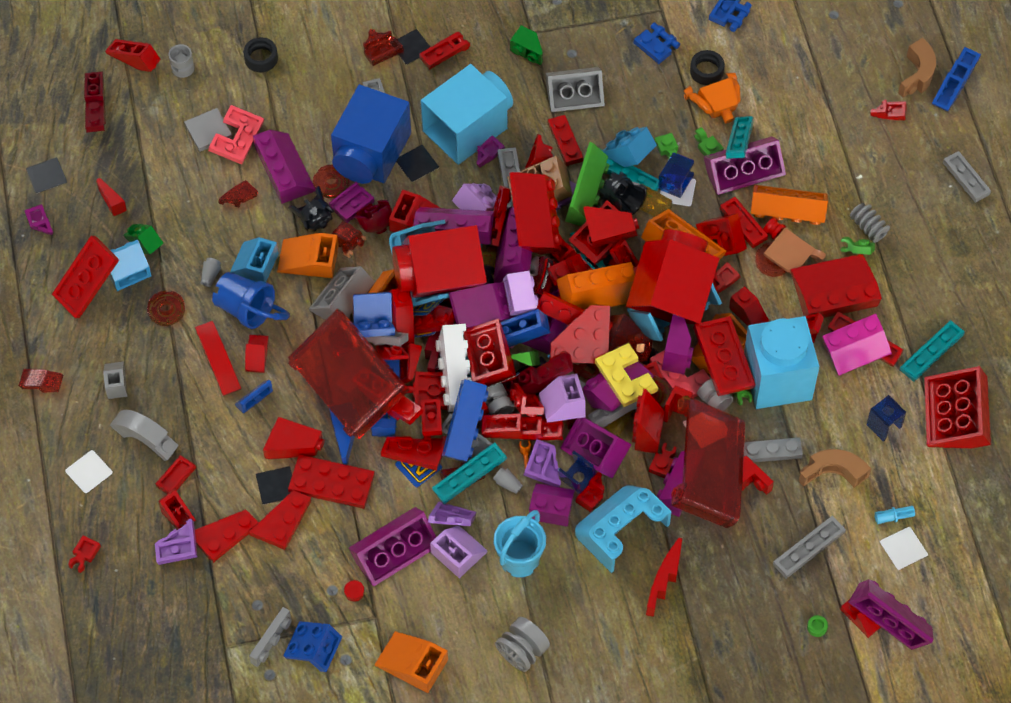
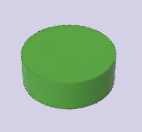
M816 615L809 619L807 630L812 636L821 637L827 632L828 622L824 617Z

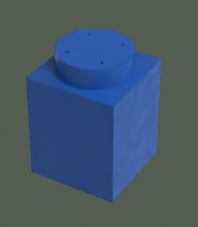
M359 84L331 134L332 164L342 176L353 182L366 184L370 183L373 179L385 184L411 135L409 102Z

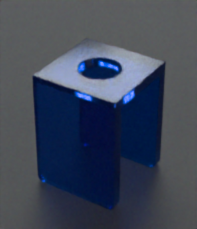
M672 153L659 175V190L681 198L694 176V172L690 171L694 165V160L677 153Z
M888 395L870 409L866 425L884 442L887 438L889 427L893 423L899 429L902 428L906 411Z
M573 451L574 464L567 472L559 468L558 473L561 481L580 494L588 486L589 481L596 475L592 463L576 451ZM575 473H583L584 480L582 482L573 478Z

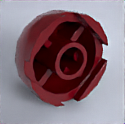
M378 200V204L374 206L372 203L367 204L356 212L357 216H355V219L361 229L377 234L384 233L390 224L389 217L392 213L388 200Z

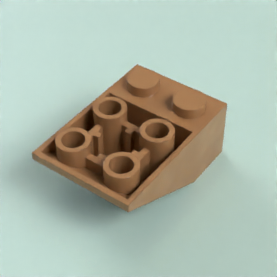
M557 156L519 172L543 174L551 177L555 183L554 197L557 202L573 196L566 165ZM508 176L507 179L510 188V193H512L510 176Z

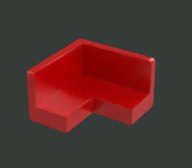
M738 213L707 219L696 224L697 230L709 239H717L718 245L726 250L724 256L737 254L747 249Z

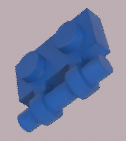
M719 0L710 13L709 20L723 27L729 22L731 23L729 29L735 32L742 25L744 17H747L750 13L752 5L749 2L742 5L740 4L741 0ZM734 11L738 12L737 17L732 15Z
M654 22L650 26L654 32L651 33L646 29L634 39V44L660 64L671 55L672 50L670 47L673 46L677 49L680 43L674 35L668 34L663 26L657 25ZM661 36L666 41L661 42L658 38Z

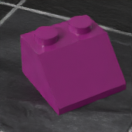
M536 483L532 493L529 513L533 510H538L540 513L539 522L568 527L575 490Z

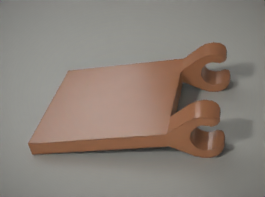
M787 228L781 231L763 254L789 274H791L790 269L802 267L810 256L816 263L823 262L826 257L824 252L813 248Z

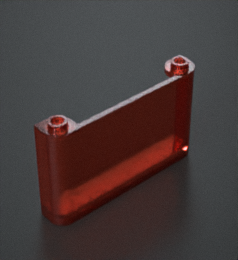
M338 308L288 356L290 360L288 364L295 371L298 370L345 426L343 430L350 437L355 436L360 439L409 391L408 387L343 311Z
M684 396L678 399L677 403L678 413L684 416L687 415L683 482L673 488L671 492V506L729 528L738 522L741 512L745 422L738 417L692 397Z

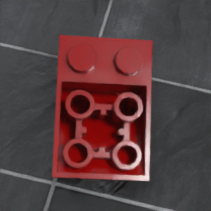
M402 190L389 217V230L395 233L413 227L415 213L420 207H440L421 195Z
M643 388L642 396L638 395L632 442L635 443V450L656 454L659 449L665 410L648 390Z

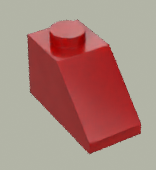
M745 286L731 296L729 309L747 326L769 322L758 298Z

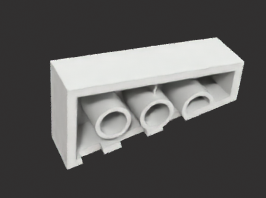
M466 324L443 325L439 339L436 340V351L440 352L438 367L443 372L441 386L442 388L445 387L446 393L443 395L444 405L448 406V412L454 411L461 380L472 381L471 377H467L470 374V361L465 359L468 349L467 340H463Z

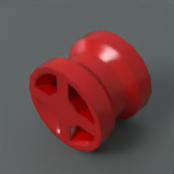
M773 217L766 223L763 230L775 240L786 226L778 223V220Z

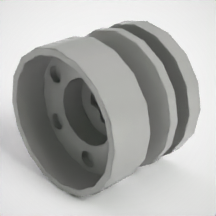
M520 616L509 627L510 632H504L502 637L496 640L495 646L512 666L526 672L529 670L530 665L536 662L535 656H542L550 647V642L533 622Z

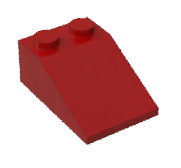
M608 200L600 207L602 209L619 211ZM587 221L568 239L571 244L595 265L610 254L609 250L618 242L594 247Z
M498 318L466 329L464 339L468 342L467 355L470 361L472 381L487 385L488 387L501 381L506 382L516 379L514 362L511 358L500 319Z

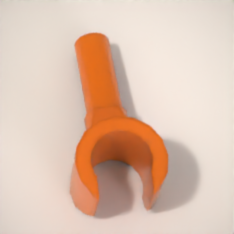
M520 441L519 451L524 457L526 469L531 452V443L528 441V446L523 447Z

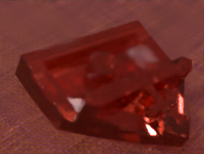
M370 29L368 39L363 44L364 55L372 66L404 52L402 44L396 37L392 36L391 31L378 33L374 29Z

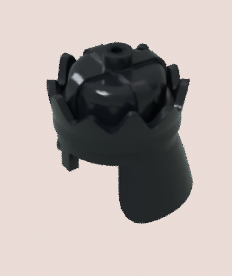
M621 171L619 174L611 173V176L606 179L604 186L600 189L604 195L602 197L603 200H608L619 211L629 212L632 215L641 208L647 196V188L644 185L632 182Z
M320 186L316 187V196L311 202L308 199L304 200L305 206L297 208L291 205L288 207L291 212L301 218L307 231L309 228L313 231L320 228L324 229L327 227V223L333 219L331 213L334 210L324 201Z

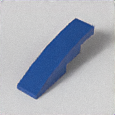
M964 47L958 60L956 59L952 69L948 72L932 102L933 105L946 111L950 110L979 61L980 53Z

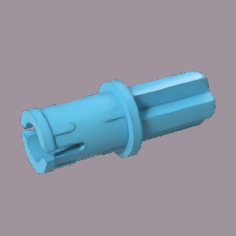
M913 506L898 509L892 507V509L875 512V520L877 525L892 521L896 523L898 519L915 516V509Z

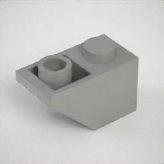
M124 361L105 364L103 373L108 399L128 397Z

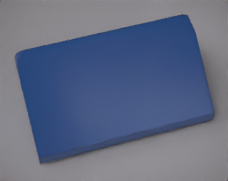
M271 381L262 382L236 402L235 406L242 413L247 412L273 392Z

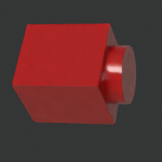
M477 225L410 235L402 242L403 245L392 247L393 267L399 292L410 291L411 298L450 293L482 286L487 283Z
M665 229L661 240L645 241L626 307L650 312L653 317L671 323L674 314L684 318L686 324H700L720 258L706 253L708 245L706 240L686 232Z

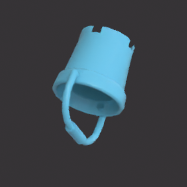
M538 510L531 511L527 516H513L505 519L498 525L494 533L493 544L497 555L500 557V565L505 572L511 573L513 577L531 575L533 570L538 567L540 557L545 550L546 534L543 527L538 523L540 521Z

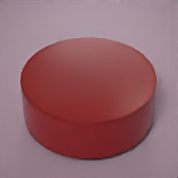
M352 580L345 585L344 594L349 601L356 602L363 598L365 592L361 582Z

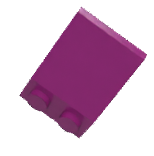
M504 282L491 283L449 293L456 324H466V329L498 318L502 322L516 317L510 316Z
M674 314L665 347L662 370L684 375L686 368H690L694 347H690L691 337L685 319Z
M582 417L576 419L560 449L613 479L632 444Z

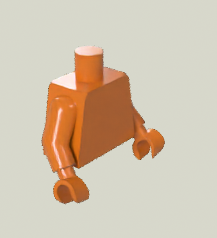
M726 73L729 78L700 88L698 94L693 93L691 86L683 90L685 100L690 99L706 114H709L711 118L722 116L725 124L735 119L732 112L736 110L741 101L740 86L736 73Z

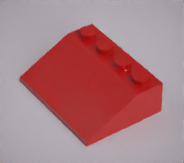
M509 173L519 247L540 255L561 251L562 237L559 234L558 228L560 220L556 212L558 203L554 197V180L543 174Z
M863 254L790 269L803 316L820 313L826 318L835 316L837 312L842 314L877 307L882 299L877 281Z
M977 366L924 377L927 447L972 449L991 445L988 378L982 368Z

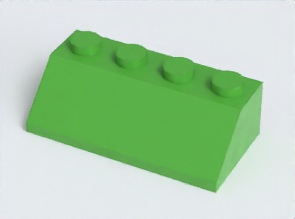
M589 142L565 222L582 226L586 222L583 207L597 206L600 198L597 192L602 189L605 181L602 179V175H607L610 165L606 163L608 156L592 142Z

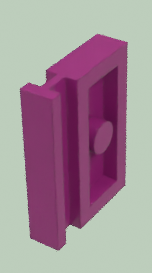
M355 182L329 202V206L333 208L340 218L348 223L357 216L356 212L367 204H373L375 201L371 194Z

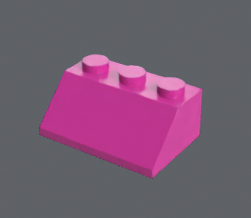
M876 314L822 336L823 343L838 376L892 354L885 332Z

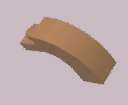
M923 37L908 48L907 58L916 66L918 71L900 83L898 93L902 97L908 94L911 95L916 90L922 94L932 82L936 68V56L932 47Z
M840 449L823 450L810 456L809 464L800 471L799 483L804 487L824 473H836L843 476L855 488L869 478L871 468L863 459L851 452Z

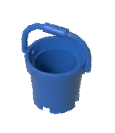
M227 272L221 276L216 284L219 290L218 293L213 292L212 301L214 305L239 319L240 323L249 329L258 328L267 317L274 320H287L290 318L288 311L274 304L275 290L273 285L267 282H256L233 272ZM272 309H275L281 313L271 314L270 312Z

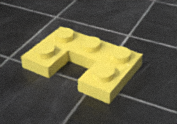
M629 343L595 359V364L623 407L637 402L638 395L642 396L643 388L647 389L650 394L658 391V386L649 373L632 381L627 375L624 368L638 362V356Z

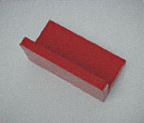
M676 385L674 386L665 404L664 422L667 423L673 411L688 417L691 411L693 392Z

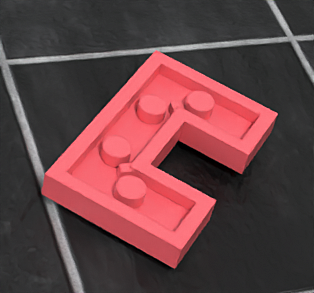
M230 105L223 123L238 128V131L233 140L216 133L208 151L242 165L254 143L253 135L259 133L264 123V118Z
M665 350L650 358V363L654 361L658 363L664 377L663 381L671 391L676 385L693 392L692 399L698 396V389L707 380L711 379L704 369L688 378L685 374L663 371L662 365Z

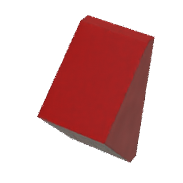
M175 489L158 501L162 514L177 530L187 524L186 521L192 519L194 522L196 521Z

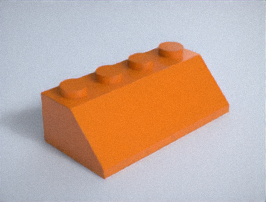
M754 185L750 214H754V217L758 218L772 216V218L775 217L777 220L788 218L792 222L801 223L804 220L810 221L809 223L813 225H820L825 223L828 195L826 193Z
M670 209L648 220L641 236L645 241L661 240L665 229L678 230L706 240L708 242L706 253L721 259L726 253L725 249Z
M632 262L567 274L557 279L561 299L584 310L590 305L614 307L627 304L635 273Z

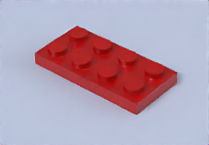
M90 236L52 295L74 318H80L119 259L96 236Z
M731 316L694 324L693 328L717 395L722 396L754 388L756 384Z
M299 455L288 491L292 492L294 490L309 497L365 509L375 471Z

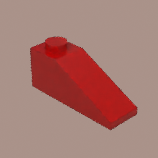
M115 39L105 51L106 54L141 71L151 72L161 60L151 44Z
M391 289L388 292L392 295V323L395 327V332L408 333V341L401 345L403 348L410 343L415 344L413 302L410 291L399 292L398 289Z

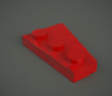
M501 185L493 208L495 214L490 244L494 246L499 245L503 222L506 217L507 204L510 203L512 196L510 189Z
M437 305L427 315H416L414 317V335L441 331L443 325H453L455 322L453 309Z
M411 436L387 437L381 450V457L437 471L443 457L442 452L447 436H442V438L424 436V439H412Z
M293 490L249 531V535L285 550L312 501L311 497Z
M245 509L195 529L196 545L214 563L249 535V531L259 522Z

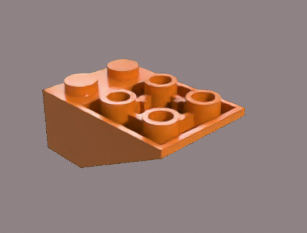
M315 233L283 239L277 273L333 278L339 248L338 235Z
M395 631L376 661L375 666L429 693L448 661V650L430 641Z

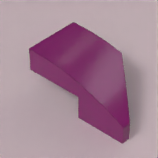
M493 135L481 146H477V166L479 168L498 156V149H505V146Z
M42 204L24 210L31 229L50 235L53 234Z

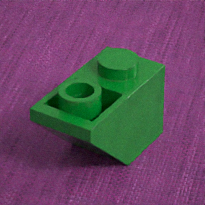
M521 25L510 39V51L515 55L528 59L532 63L542 65L543 52L537 33Z
M133 224L127 229L128 232L123 235L129 242L138 240L144 254L150 255L164 244L151 225Z

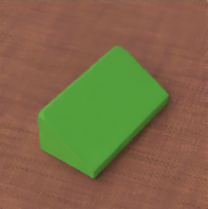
M537 350L511 355L512 359L529 366L540 365Z

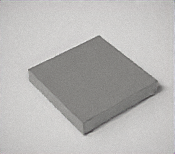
M218 108L184 121L185 127L199 152L209 148L216 133L230 139L233 138L227 124L223 123V117Z

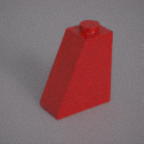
M589 206L583 207L594 247L638 236L636 231L640 229L637 218L633 219L632 213Z
M278 417L263 448L264 457L266 459L298 458L299 455L316 456L318 450L321 451L324 446L325 440L323 439L322 431Z

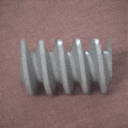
M861 203L852 210L850 217L859 225L861 230H864V234L868 235V238L873 243H876L886 236L890 226L883 227L886 223L885 220L879 222L881 216H875L876 210H871V204L864 206L865 204Z

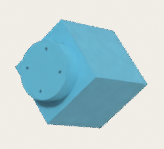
M469 64L421 99L422 131L459 165L477 152V146H481L492 135L496 138L507 129V110L513 106L512 95L506 84L495 73L486 71L482 74L472 64Z
M806 316L790 319L782 318L771 322L748 325L744 354L756 384L751 389L755 408L761 409L812 400L820 366Z

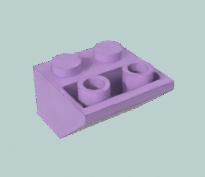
M472 183L463 184L452 201L462 210L493 211L497 196L487 184Z
M524 271L507 274L503 278L510 316H519L535 310L538 306L537 295H534L533 276H530V272Z
M577 374L558 376L539 393L547 423L585 417V397Z
M459 525L445 529L430 543L431 553L458 578H461L488 552Z

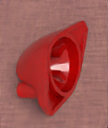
M539 134L536 136L525 169L553 157L551 153L553 147L544 144Z

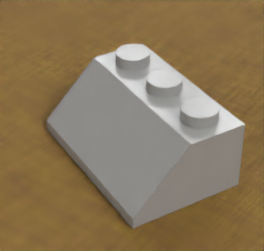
M599 67L545 73L551 112L605 106L602 70Z
M361 266L340 268L310 306L309 310L332 324H343L349 320L350 314L353 311V295L368 293L375 281Z

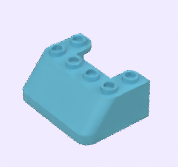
M626 485L576 525L575 536L612 573L615 569V559L623 552V544L615 534L642 512L651 520L661 521L668 527L670 525L671 510L649 489Z

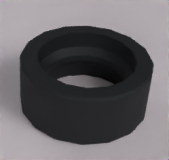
M263 37L254 38L248 41L244 47L245 64L250 70L260 73L267 72L277 64V47L272 40ZM258 49H266L271 52V56L262 61H257L250 57L252 52Z
M703 50L696 53L691 60V77L702 85L719 82L724 73V59L720 54L711 50ZM701 62H711L718 67V70L710 74L702 73L697 69V65Z

